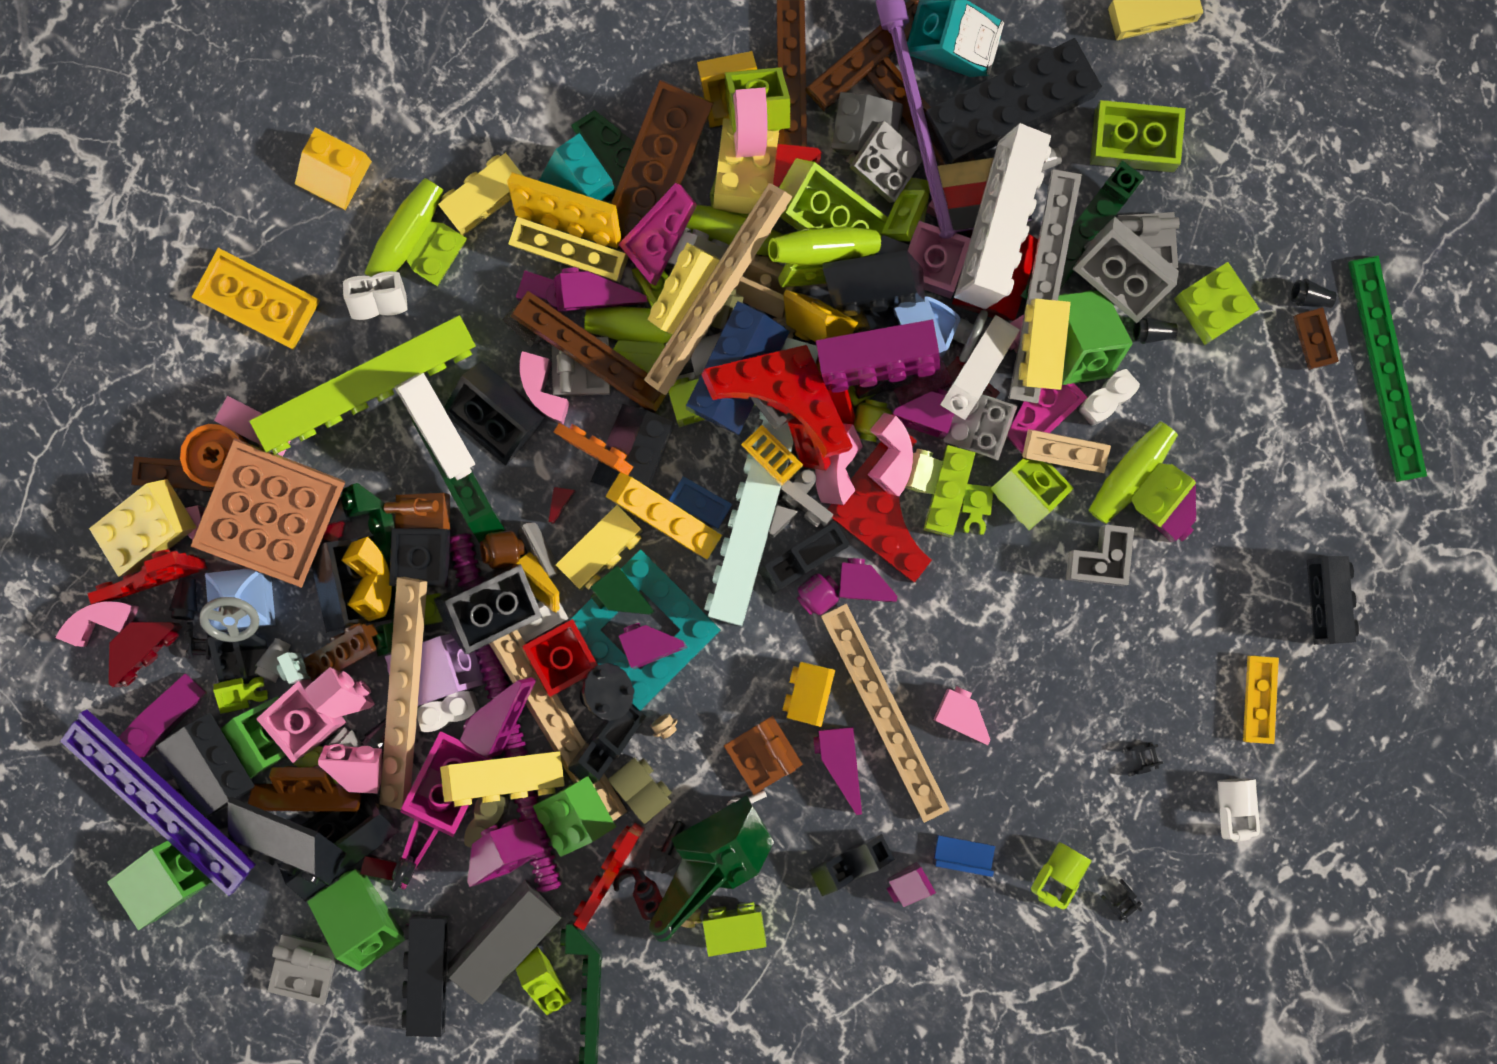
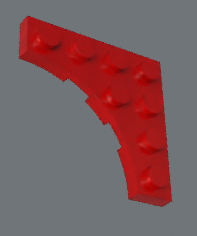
M807 345L706 368L701 374L712 400L722 398L748 399L749 397L768 401L767 405L778 409L786 415L788 413L792 414L805 425L803 429L813 439L823 458L849 452L853 447Z
M909 435L913 448L917 440ZM881 441L851 478L855 488L854 493L844 505L831 504L827 510L834 514L832 519L915 583L932 560L918 547L911 537L902 516L900 497L887 493L868 476L889 449Z
M169 549L158 551L152 554L153 559L144 561V566L141 567L142 571L126 575L122 581L115 584L110 581L95 586L96 591L87 593L90 604L111 602L178 580L180 577H187L208 570L205 559L195 557L194 554L186 555V553L178 554V551L170 552Z
M635 822L632 827L626 825L612 846L616 852L612 850L601 866L605 870L602 878L598 875L595 877L588 889L592 892V895L587 903L582 900L573 914L577 917L574 923L575 926L584 931L645 827Z

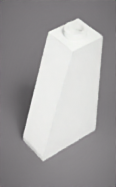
M995 315L940 405L966 420L1020 329Z
M418 373L395 386V390L447 477L451 479L455 476L456 480H459L472 472L470 467L475 465L424 373Z

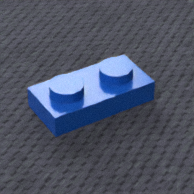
M684 476L669 499L674 505L716 529L720 528L732 507L730 502Z

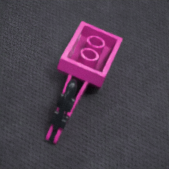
M441 731L400 811L415 820L403 856L400 857L393 871L392 892H395L398 887L403 890L406 889L416 867L438 831L454 837L470 806L454 807V801L444 802L440 767L492 760V757L486 759L460 740ZM424 823L434 829L413 863V857L410 854L420 827Z

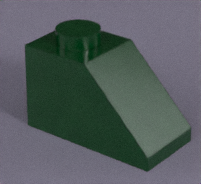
M616 566L590 587L594 592L591 598L600 609L606 607L609 611L651 615L655 612L619 566Z

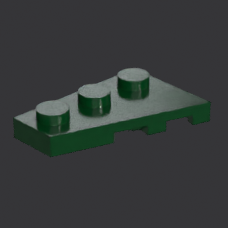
M593 110L573 123L571 127L576 135L581 134L612 179L616 192L635 142L606 118Z

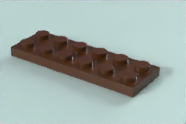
M663 80L659 81L611 204L616 205L622 240L675 183L682 184L713 107V102Z

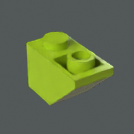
M538 946L516 967L522 987L546 1015L559 1010L562 1006L572 1001L551 962Z

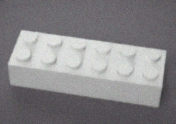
M1019 123L999 140L954 298L987 309L1011 293L1014 286V280L1011 279L1014 269L1018 267L1022 253L1019 252L1021 242L1025 241L1029 232V226L1026 225L1028 217L1032 215L1036 207L1035 192L1041 186L1044 178V173L1041 172L1043 163H1046L1051 153V147L1049 146L1051 135Z

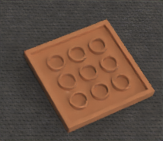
M234 438L191 547L302 588L345 481L280 455H274L272 452H265L262 448Z

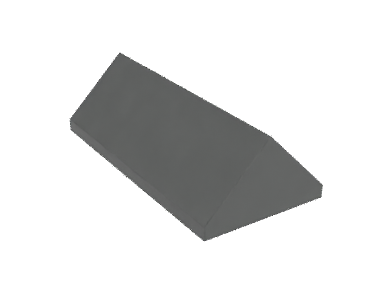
M525 879L447 964L449 979L479 1004L483 1005L557 924L561 917L529 881Z

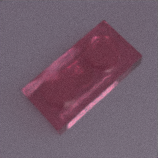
M940 356V370L935 371V374L926 377H919L918 374H915L911 384L893 390L902 406L931 391L937 393L938 389L943 390L951 386L954 381L944 360Z

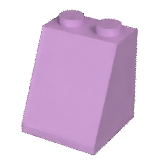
M451 634L423 642L417 707L444 699L460 691H467L485 685L486 682L482 681L484 673H480L482 665H478L480 658L475 654L477 650L465 654ZM391 654L388 655V656H385V659H386V662H387V670H388L389 675H390Z

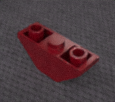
M130 622L109 642V685L112 688L127 687L133 683L138 677L136 672L143 666L147 667L152 664L159 656L157 652L164 645L166 647L171 645L179 637L177 632L182 626L179 623Z

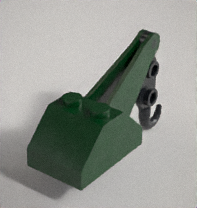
M746 795L671 838L682 861L664 897L656 882L645 876V873L636 867L626 868L616 876L613 883L614 891H619L620 883L628 877L634 878L633 897L644 921L649 923V930L655 939L659 942H664L670 939L676 930L718 888L734 889L757 876L774 841Z

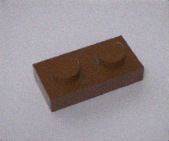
M1323 307L1293 316L1308 370L1339 362Z

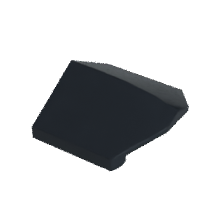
M253 634L242 641L226 642L213 638L210 635L207 636L219 683L242 678L243 683L247 684L252 679L260 677L255 674L257 669L255 665L268 649L264 639Z

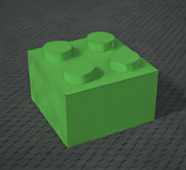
M589 776L555 792V794L550 795L533 806L538 820L543 824L553 847L557 850L560 857L594 842L616 828Z

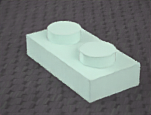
M287 652L277 657L279 661L277 670L284 681L287 680L289 684H295L301 680L311 679L306 673L301 653Z

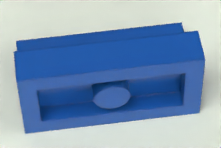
M937 835L933 864L936 867L993 877L994 871L991 868L995 846Z

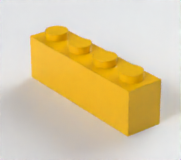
M619 473L605 496L705 559L709 558L722 537L720 533L624 473Z

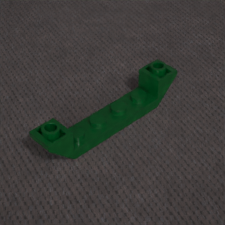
M1124 161L1120 162L1072 226L1060 289L1075 271L1073 267L1084 253V245L1094 239L1117 215L1145 178ZM1030 283L1020 295L1025 301H1027Z
M411 416L416 430L478 542L484 541L488 533L505 531L506 529L501 519L494 512L473 471L459 480H456L455 476L449 479Z
M359 483L351 484L342 489V506L346 510L348 517L369 514V530L373 534L375 545L382 553L390 573L392 528H395L392 513H385V503ZM392 586L391 600L387 611L392 623L375 627L377 635L372 637L376 646L377 656H383L392 651L396 587Z
M569 921L566 924V929H561L560 946H565V954L588 955V959L583 958L582 976H587V988H582L581 1005L586 1006V1017H581L580 1035H585V1046H580L579 1064H598L602 951L582 929L574 925L575 921Z

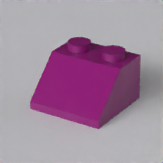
M938 389L937 393L931 391L896 408L892 415L897 416L907 428L943 440L949 432L955 414L940 405L948 391Z
M517 819L503 824L501 829H498L497 825L482 831V837L472 844L467 883L469 887L509 874L545 851L531 820L518 822Z

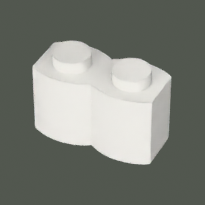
M382 272L372 277L355 276L343 281V295L352 319H370L379 314L397 315L407 310V295L399 272Z
M1127 369L1121 370L1110 377L1101 389L1092 393L1081 404L1078 411L1091 426L1097 425L1112 415L1117 406L1130 399L1136 393L1140 384Z
M460 691L447 696L443 701L429 702L420 706L417 709V720L422 732L437 731L449 726L452 722L467 720L480 707L473 691Z

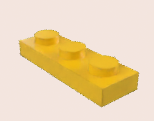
M1247 656L1243 742L1274 744L1279 658Z

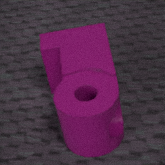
M524 271L516 295L517 301L520 302L525 293L529 291L558 311L554 280Z

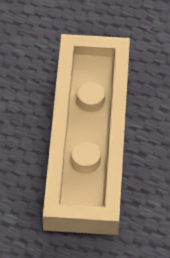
M1028 429L1022 457L1105 473L1111 445Z

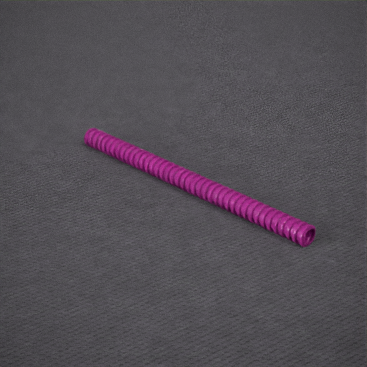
M468 533L450 537L451 548H449V552L453 553L451 561H455L453 569L457 570L455 576L460 580L457 583L458 587L478 578V573L481 572L480 568L476 566L479 564L478 560L474 558L476 552L472 551L474 543H470L472 535ZM487 644L477 649L478 651L475 654L480 658L478 665H482L480 673H484L482 681L486 682L487 686L484 688L485 691L488 690L489 692L487 699L492 700L506 690L510 682L506 681L505 676H508L507 672H504V667L490 644ZM517 722L503 750L505 756H502V758L526 756L528 754V751L524 750L523 747L526 743L521 739L523 733L519 732L521 724H517ZM527 791L528 797L515 799L514 804H518L516 809L517 813L520 812L518 820L522 822L531 820L545 851L530 861V865L534 866L532 874H536L534 882L539 885L536 888L537 891L546 892L559 888L562 882L558 881L557 878L560 874L555 870L557 868V863L553 862L555 855H551L553 847L549 846L548 843L551 839L546 836L547 832L543 824L538 820L533 808L535 804L539 803L537 801L538 793Z

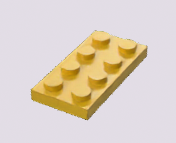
M513 172L511 173L507 183L515 216L552 229L567 232L578 238L582 237L595 241L602 246L618 248V244L622 239L616 205Z
M220 248L216 250L192 295L193 299L292 350L295 349L320 302L318 298Z

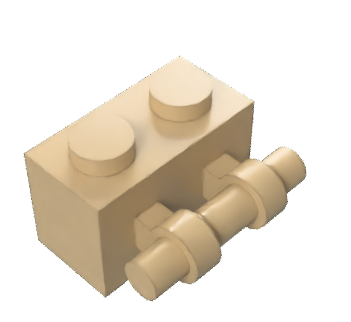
M755 255L754 260L749 264L735 288L737 289L736 294L744 297V303L779 319H783L785 315L783 294L785 290L795 292L796 286L781 288L778 277L784 266L771 261L768 256L762 255L761 257Z

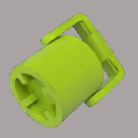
M1058 842L1048 862L1042 867L1035 879L1031 891L1044 904L1052 908L1057 906L1060 909H1066L1079 888L1080 881L1092 860L1065 844ZM1049 876L1067 886L1059 901L1056 896L1047 891H1041Z

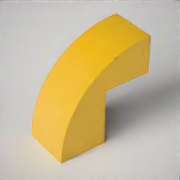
M365 537L351 542L342 561L362 577L348 605L366 620L372 621L386 615L390 605L392 588L389 586L390 573L382 553L373 541Z

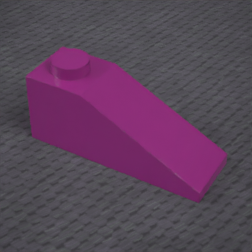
M577 267L562 269V273L554 277L558 312L635 306L647 302L646 295L591 272H579Z
M184 674L137 716L118 738L137 756H150L156 749L155 747L173 731L207 692L188 674Z
M532 677L517 680L469 717L463 726L464 732L460 741L486 759L501 755L536 680Z
M853 727L818 730V736L813 737L815 754H820L821 760L855 814L862 815Z

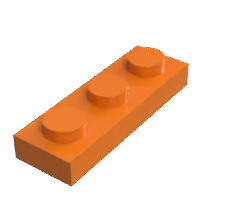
M559 423L555 428L554 433L566 442L618 472L629 475L633 469V466L625 461L627 455L614 447L610 451L605 449L606 443L593 435L590 439L584 437L586 432L572 424L568 428Z

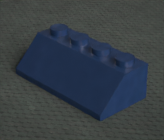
M737 301L704 369L781 351L790 331L764 313ZM701 375L686 404V409L736 435H740L755 403L750 397L748 399L722 398L712 400Z

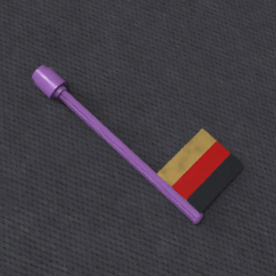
M876 0L881 27L892 34L941 232L939 236L943 239H949L956 232L974 229L994 158L937 166L904 34L905 25L909 23L905 1Z

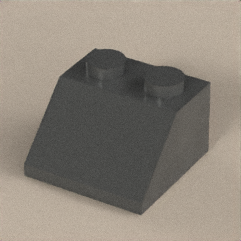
M840 92L831 148L841 156H849L851 153L857 155L877 124L881 121H885L899 133L904 105L868 94Z

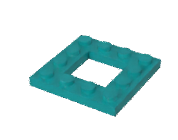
M640 549L621 570L639 592L642 591L680 629L674 637L684 641L687 648L646 664L641 670L639 668L632 669L627 656L601 631L619 612L609 611L606 607L600 609L591 598L570 620L573 619L598 665L605 663L614 664L626 672L635 690L633 704L641 711L721 629Z

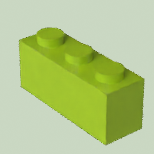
M947 445L944 449L943 462L935 492L932 494L923 528L924 531L949 538L954 535L976 452Z

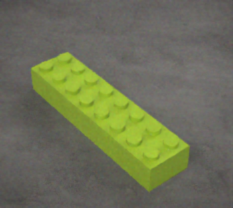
M459 315L249 422L265 452L272 450L274 455L291 447L288 443L289 441L299 437L302 442L317 434L315 428L323 424L329 428L343 421L340 415L348 411L355 415L369 407L368 401L377 398L378 402H381L395 394L393 391L394 387L414 375L428 372L429 376H432L447 368L445 362L453 359L456 364L472 355L470 350L476 347Z

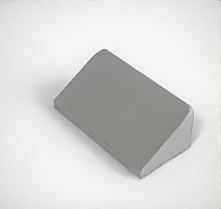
M781 506L775 507L768 536L774 538L796 517L798 511Z
M536 523L522 525L518 530V535L522 539L527 552H531L549 578L560 574L561 570L556 566L557 562Z

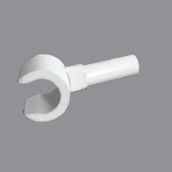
M763 790L748 798L751 803L767 797ZM736 797L731 799L727 803V806L733 802L738 801L741 798Z

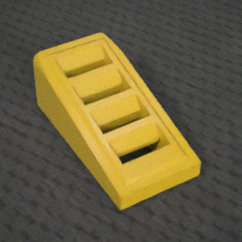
M763 425L741 444L781 486L803 466ZM764 435L767 440L754 450L751 446ZM772 443L775 448L763 458L760 454ZM780 451L783 456L771 466L768 462ZM788 460L791 464L779 474L776 470Z
M531 552L527 553L516 564L522 565L534 597L556 613L560 610L559 591Z

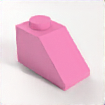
M957 686L954 691L947 689L933 720L988 745L990 737L977 702L970 699L972 693Z

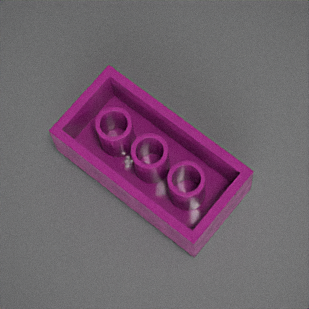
M933 319L816 340L823 382L827 390L832 392L846 391L849 389L848 386L859 384L861 387H870L876 385L877 381L887 379L890 382H898L906 379V376L918 374L919 377H926L940 370V355Z

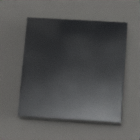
M392 528L389 586L396 587L398 577H409L427 581V587L448 588L450 530Z

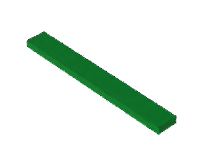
M1379 255L1350 261L1348 265L1396 482L1426 477L1427 472Z

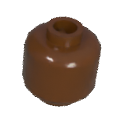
M511 530L488 533L484 541L480 542L482 561L484 564L488 563L492 569H500L518 563L520 556L524 555L522 539H517L515 533Z

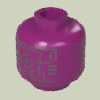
M815 573L798 587L799 596L796 599L809 615L815 613L821 616L839 601L838 594L836 593L839 586L830 575L824 578L821 574Z

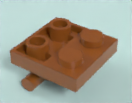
M450 494L396 495V502H386L384 504L385 513H395V528L450 530Z
M773 715L724 745L753 795L785 775L791 774L795 769L803 765Z

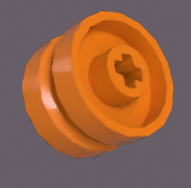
M206 424L197 427L187 435L181 446L180 461L183 471L192 481L214 489L234 438L246 443L248 442L242 435L223 425Z

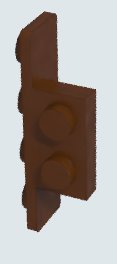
M358 623L348 627L343 633L331 637L329 644L303 659L305 670L308 676L311 677V680L315 681L329 667L339 672L374 652L376 646L372 637L377 635L374 625L366 626V624Z
M320 766L272 767L269 775L272 784H254L255 787L251 791L248 804L265 811H358L363 793L348 792L340 784H335L332 777Z

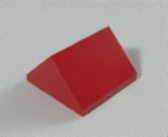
M777 144L773 185L778 188L780 187L796 158L812 161L820 166L821 151L814 147Z
M573 619L522 646L549 697L582 681L587 673L598 665Z

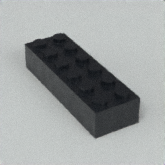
M1073 38L927 109L925 118L930 138L944 164L961 163L996 147L999 140L1019 123L1034 128L1093 99L1102 85L1076 38Z

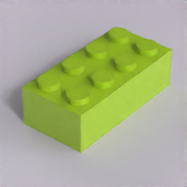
M798 158L795 159L779 187L792 196L780 218L798 231L845 226L876 230L880 238H882L881 233L888 219L887 216L817 163Z

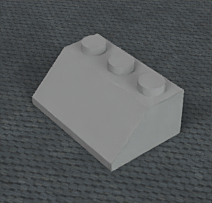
M1116 217L1094 237L1073 267L1079 275L1136 323L1177 285L1179 272Z

